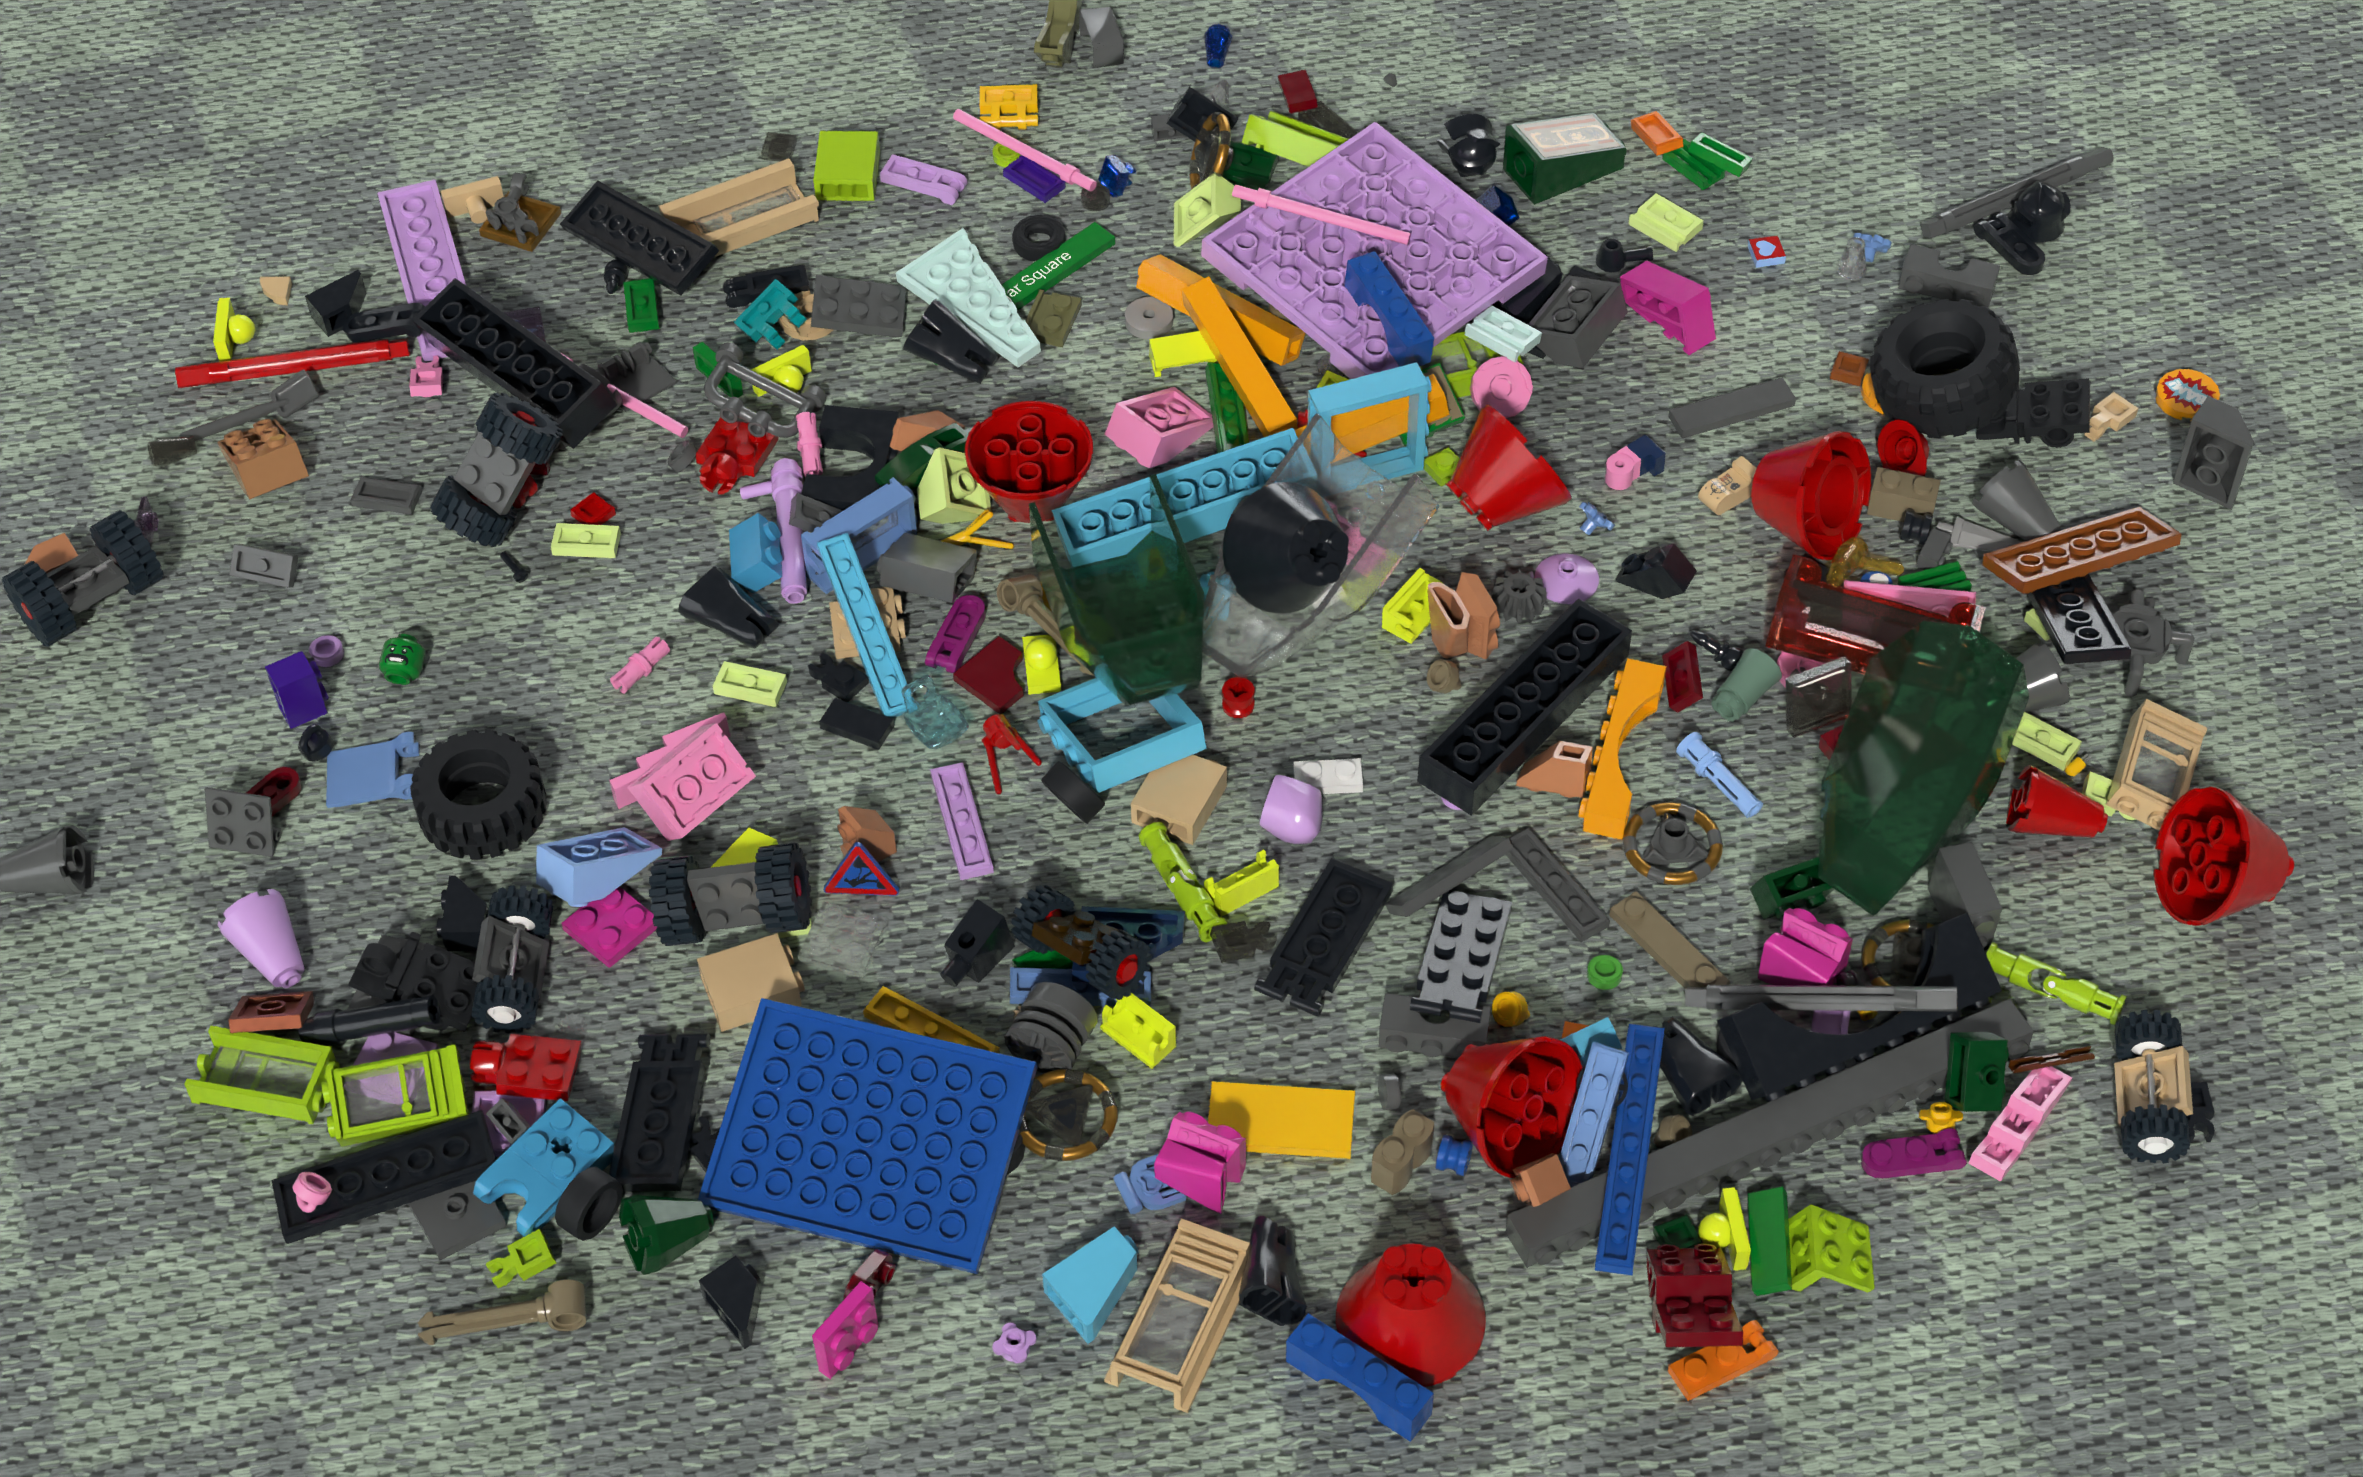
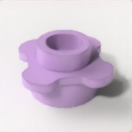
M1007 1323L1002 1327V1335L999 1340L995 1341L992 1345L993 1352L996 1355H1002L1008 1361L1022 1363L1027 1359L1030 1346L1036 1343V1335L1033 1331L1018 1329L1014 1323ZM1012 1341H1017L1018 1344H1017V1345H1012L1011 1342H1012Z

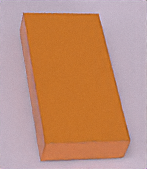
M1657 111L1631 120L1633 131L1657 156L1683 147V138Z

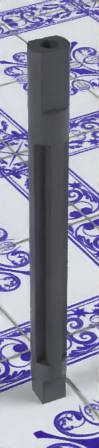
M2100 147L1937 214L1935 217L1920 223L1922 234L1924 237L1932 239L2013 206L2018 201L2020 195L2036 181L2058 187L2086 175V173L2112 163L2114 160L2113 153L2110 148Z
M1707 985V987H1687L1685 989V1007H1707L1708 1010H1742L1762 1002L1770 1010L1957 1012L1958 989L1957 987Z

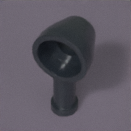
M1617 239L1605 240L1596 255V265L1605 272H1618L1625 267L1626 262L1653 261L1652 246L1624 250L1621 242Z

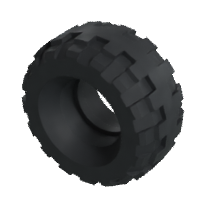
M1940 299L1926 305L1922 303L1911 307V311L1905 314L1900 313L1890 321L1891 325L1888 328H1884L1881 331L1874 345V355L1870 356V372L1877 402L1880 403L1883 413L1892 421L1898 419L1908 421L1918 432L1927 434L1928 438H1942V436L1946 435L1957 437L1966 435L1967 431L1975 428L1979 430L1990 424V419L1994 416L1999 417L2006 410L2007 404L2013 398L2014 392L2017 391L2020 381V365L2013 333L2009 326L2005 325L2002 319L1986 306L1981 305L1978 307L1975 306L1973 301L1960 299V301ZM1960 369L1956 372L1945 375L1931 376L1932 374L1943 370Z

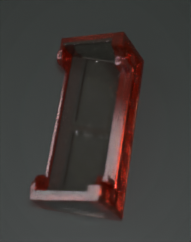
M1793 554L1779 592L1765 647L1957 701L1960 700L1986 607L1969 602H1961L1951 608L1949 616L1820 581L1822 570L1819 564L1810 558Z

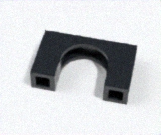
M825 405L819 426L822 448L857 451L869 456L873 462L861 473L849 477L806 474L801 495L837 509L845 510L881 488L875 481V475L896 457L899 451L890 447L893 427L896 424L897 418H899V412Z

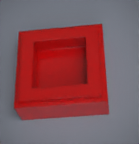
M595 492L570 509L571 516L581 524L602 525L616 515L615 508Z

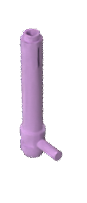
M784 458L774 464L771 470V481L741 487L740 494L742 499L745 500L772 493L773 500L776 502L777 526L781 533V594L788 603L797 604L802 602L807 595L806 567L801 540L803 530L789 525L791 500L797 493H802L803 475L801 467H799L795 460Z

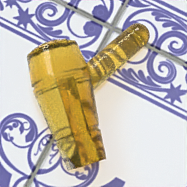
M1852 537L1838 547L1830 563L1826 580L1834 586H1840L1844 580L1859 568L1901 575L1904 572V566L1898 562L1867 557L1869 553L1867 544L1860 538Z

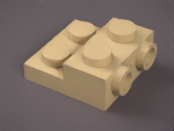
M893 588L870 589L893 649L895 652L901 651L900 639L906 638L904 619H897L896 615L903 613L900 594L894 595ZM838 601L829 602L836 659L859 656Z

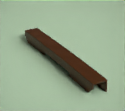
M2091 1046L2068 1049L2062 1053L2010 1060L2008 1067L2013 1073L2092 1060L2095 1059L2093 1053H2088Z

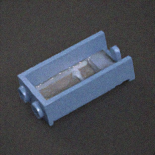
M893 477L890 479L889 485L885 484L822 523V526L814 528L812 533L806 531L801 534L807 577L825 594L833 590L818 552L817 542L848 533L861 568L864 571L877 563L880 555L884 554L891 544L896 542L904 533L917 535L916 523L918 520L914 509L915 496L908 486H902Z

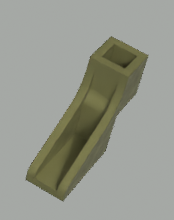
M1049 0L1046 21L1034 46V53L1042 62H1045V66L1062 68L1063 63H1071L1073 36L1079 32V9H1081L1082 0Z

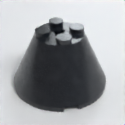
M1274 482L1266 484L1250 496H1246L1231 514L1223 538V561L1226 572H1229L1236 586V592L1246 602L1266 612L1292 613L1312 605L1339 579L1347 562L1349 539L1346 533L1342 531L1330 505L1316 491L1302 484Z

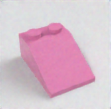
M1171 387L1116 403L1105 435L1114 441L1118 448L1126 450L1135 457L1139 464L1152 468L1169 462L1213 428L1212 414L1176 387Z

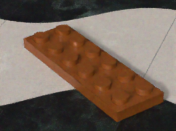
M2139 506L1983 554L1982 566L2022 594L2032 593L2043 587L2057 585L2075 577L2086 576L2091 572L2111 568L2126 561L2137 560L2142 556L2163 552L2168 548L2178 546L2181 541V533Z

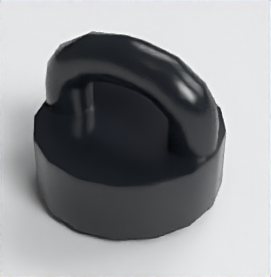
M312 724L303 732L298 749L306 760L316 762L328 756L332 751L334 741L321 726Z

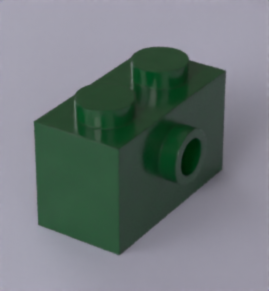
M1951 1032L1945 1103L1963 1112L2002 1111V1099L2006 1092L2004 1083L2005 1066L2009 1058L2007 1039L1990 1032Z

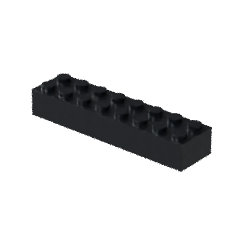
M456 278L412 319V322L431 345L496 393H505L509 397H518L520 401L523 402L525 400L532 407L541 409L543 414L551 416L552 421L557 422L560 425L559 428L563 430L560 440L572 449L617 406V403L599 380Z
M1577 599L1419 756L1417 782L1472 816L1628 657L1632 630L1582 600Z

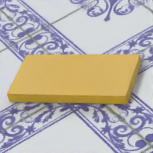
M1212 1081L1208 1123L1214 1126L1225 1125L1235 1129L1243 1138H1246V1152L1351 1159L1355 1091Z

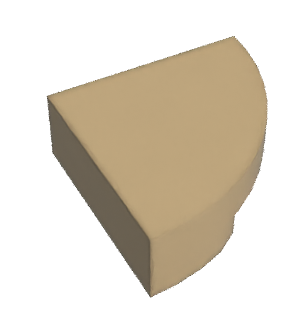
M260 277V284L264 295L272 299L276 304L288 305L292 288L291 278Z

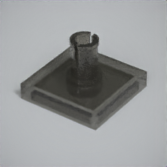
M1845 657L1809 670L1800 667V672L1798 669H1795L1786 678L1787 731L1793 738L1852 716L1851 663Z

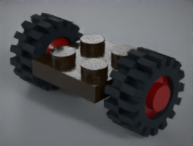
M1041 885L1036 886V891L1031 889L1027 892V899L1024 897L1020 899L1019 902L1022 906L1020 908L1015 907L1013 913L1017 917L1011 920V924L1015 926L1011 930L1015 935L1014 937L1021 943L1038 953L1045 954L1048 950L1051 952L1055 950L1078 965L1086 964V970L1089 971L1086 974V978L1089 980V984L1113 999L1120 1000L1123 996L1129 997L1131 989L1137 991L1139 988L1137 984L1139 980L1144 982L1146 979L1143 973L1150 970L1151 965L1146 962L1152 960V955L1148 953L1150 951L1149 946L1124 930L1119 929L1118 931L1114 927L1105 926L1095 920L1094 915L1088 912H1076V909L1073 908L1075 904L1069 897L1048 885H1044V887Z

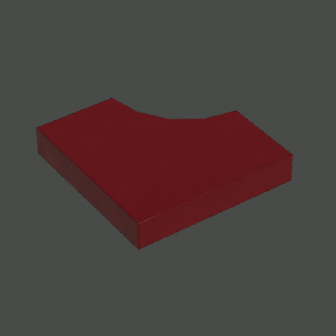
M998 636L955 671L953 679L998 714H1003L1024 696L1023 688L1017 683L1014 676L1016 668L1023 660V654Z

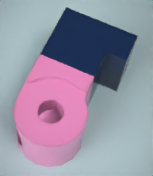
M1643 435L1607 459L1605 483L1612 489L1624 490L1631 486L1633 480L1647 472H1650L1655 477L1664 471L1666 453L1649 437Z

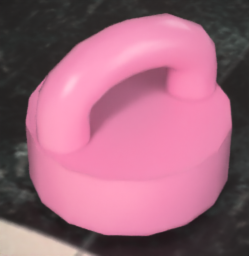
M313 1172L300 1173L292 1187L296 1194L299 1208L306 1213H311L316 1209L317 1205L324 1204L332 1191L330 1183L322 1176Z

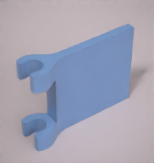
M404 732L391 741L330 752L327 756V808L348 806L386 798L412 799L410 786L413 783V774H404L399 777V756H419V743H414V733Z

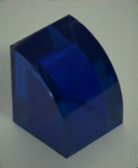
M1495 185L1475 199L1508 226L1519 219L1512 197Z

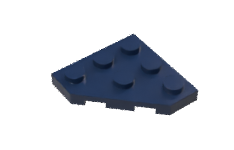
M1081 907V911L1094 915L1095 920L1105 926L1114 927L1118 931L1119 929L1124 930L1146 943L1150 948L1148 953L1152 955V959L1183 943L1185 911ZM1073 962L1072 981L1089 983V980L1086 978V974L1089 972L1086 970V964L1078 965Z

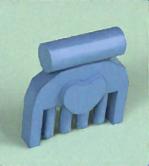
M1158 1154L1142 1159L1134 1164L1131 1168L1130 1178H1128L1126 1172H1121L1113 1178L1130 1214L1140 1212L1143 1206L1150 1210H1161L1186 1201V1195L1181 1192L1179 1193L1174 1188L1160 1192L1161 1189L1169 1186L1155 1178L1154 1163Z

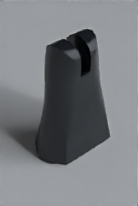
M934 299L921 317V324L919 322L916 324L903 346V350L938 364L980 384L986 377L987 372L981 366L971 361V358L974 356L984 364L993 366L999 357L988 344L974 334L938 299Z
M715 566L683 594L678 612L683 617L716 629L754 649L764 641L763 635L769 636L779 625L773 616L751 599L727 573Z
M1672 1016L1663 1021L1662 1028H1665L1660 1068L1686 1114L1694 1116L1710 1107L1711 1099L1717 1103L1734 1095L1743 1082L1738 1068L1707 1046L1675 1017Z
M1258 1216L1255 1218L1251 1230L1249 1253L1239 1290V1305L1279 1326L1296 1324L1304 1318L1307 1305L1296 1271L1293 1231L1285 1226H1278L1275 1221L1265 1216Z

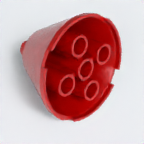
M1021 401L993 410L992 416L985 419L982 423L978 421L973 426L965 444V459L973 478L1007 513L1010 520L1024 523L1054 520L1052 510L1064 506L1087 473L1093 459V439L1086 424L1081 419L1078 421L1069 415L1066 408L1048 402Z
M1488 404L1480 410L1452 477L1446 483L1448 489L1457 498L1462 496V499L1459 501L1460 505L1471 516L1477 513V521L1484 529L1489 531L1495 526L1567 504L1572 499V496L1553 468L1542 455L1536 459L1524 446L1528 440L1501 413Z
M2211 786L2202 789L2194 788L2175 802L2163 821L2155 849L2161 850L2159 870L2154 869L2155 886L2159 899L2171 917L2188 925H2206L2264 901H2273L2284 885L2286 877L2290 876L2294 870V860L2288 855L2287 847L2282 838L2230 793L2221 788Z
M1548 1036L1483 1046L1470 1044L1455 1061L1450 1072L1443 1076L1441 1089L1446 1094L1448 1106L1485 1163L1493 1171L1505 1177L1515 1178L1512 1169L1551 1153L1558 1155L1561 1152L1578 1095L1577 1078L1582 1070V1065L1578 1055L1571 1046L1559 1039Z
M1412 1243L1391 1246L1381 1256L1364 1265L1345 1284L1336 1308L1337 1332L1423 1387L1433 1386L1456 1376L1459 1370L1475 1358L1485 1334V1309L1475 1285L1461 1270L1444 1257L1440 1249L1422 1244Z

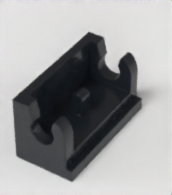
M1189 87L1174 105L1166 124L1194 142L1197 136L1207 138V142L1211 139L1210 145L1212 144V146L1209 147V151L1216 154L1222 139L1227 140L1230 135H1221L1218 124L1215 125L1212 131H1208L1203 128L1204 122L1211 114L1219 112L1228 118L1231 130L1237 123L1238 117Z

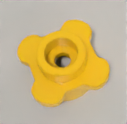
M1936 1102L1929 1109L1920 1110L1919 1118L1926 1120V1128L1929 1131L1938 1133L1948 1128L1955 1129L1956 1121L1963 1120V1113L1953 1110L1952 1106L1948 1103Z

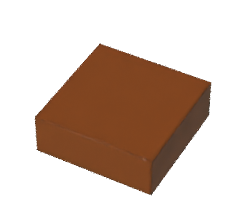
M1839 351L1830 379L1860 386L1869 359Z

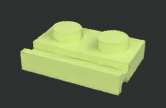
M1657 193L1640 206L1636 214L1629 216L1630 226L1675 252L1679 250V246L1685 245L1703 229L1704 221Z

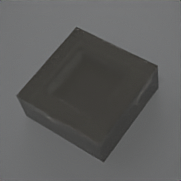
M767 132L761 151L762 160L779 162L788 158L792 160L797 144L796 135Z

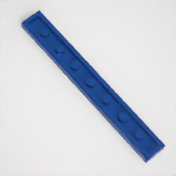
M1629 1024L1625 1051L1629 1052V1056L1624 1069L1628 1081V1090L1624 1101L1617 1107L1595 1271L1633 1275L1665 1028ZM1619 1090L1618 1100L1621 1098L1623 1090Z

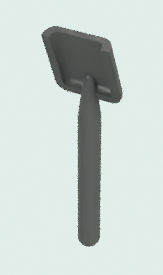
M303 369L271 392L270 397L273 402L260 404L184 431L179 435V440L183 444H188L264 417L276 410L279 416L287 418L319 395L310 376Z

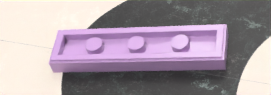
M963 762L930 769L960 880L994 873Z

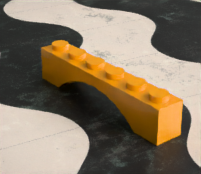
M1627 658L1624 671H1617L1614 690H1618L1617 696H1610L1607 715H1611L1610 721L1604 720L1600 740H1603L1604 744L1603 747H1596L1593 765L1597 766L1596 773L1589 772L1586 784V791L1590 792L1589 799L1582 798L1578 817L1584 818V832L1623 840L1630 814L1632 793L1626 785L1619 768L1618 753L1623 741L1631 730L1643 719L1657 711L1664 687L1666 666Z

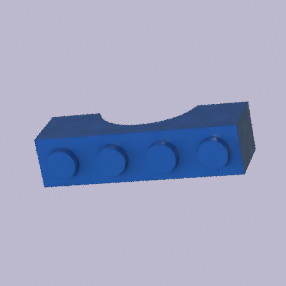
M1373 251L1348 260L1344 286L1359 307L1369 304L1375 310L1386 334L1388 351L1399 367L1415 362L1419 366L1430 363L1434 336L1377 253Z
M1309 1313L1286 1340L1287 1363L1317 1382L1321 1379H1330L1345 1385L1370 1406L1379 1422L1411 1442L1432 1415L1433 1392Z

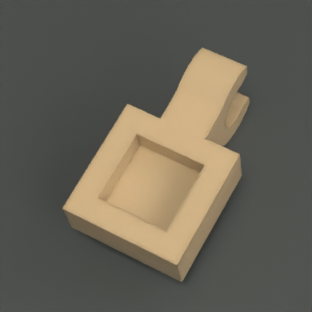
M2113 392L2094 406L2093 417L2090 419V426H2092L2090 433H2085L2084 435L2095 442L2105 433L2108 427L2117 432L2136 417L2139 408Z

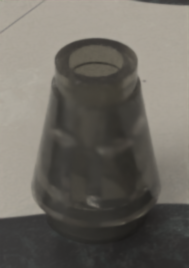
M193 436L155 437L154 441L147 442L148 453L153 466L161 465L163 468L197 454Z

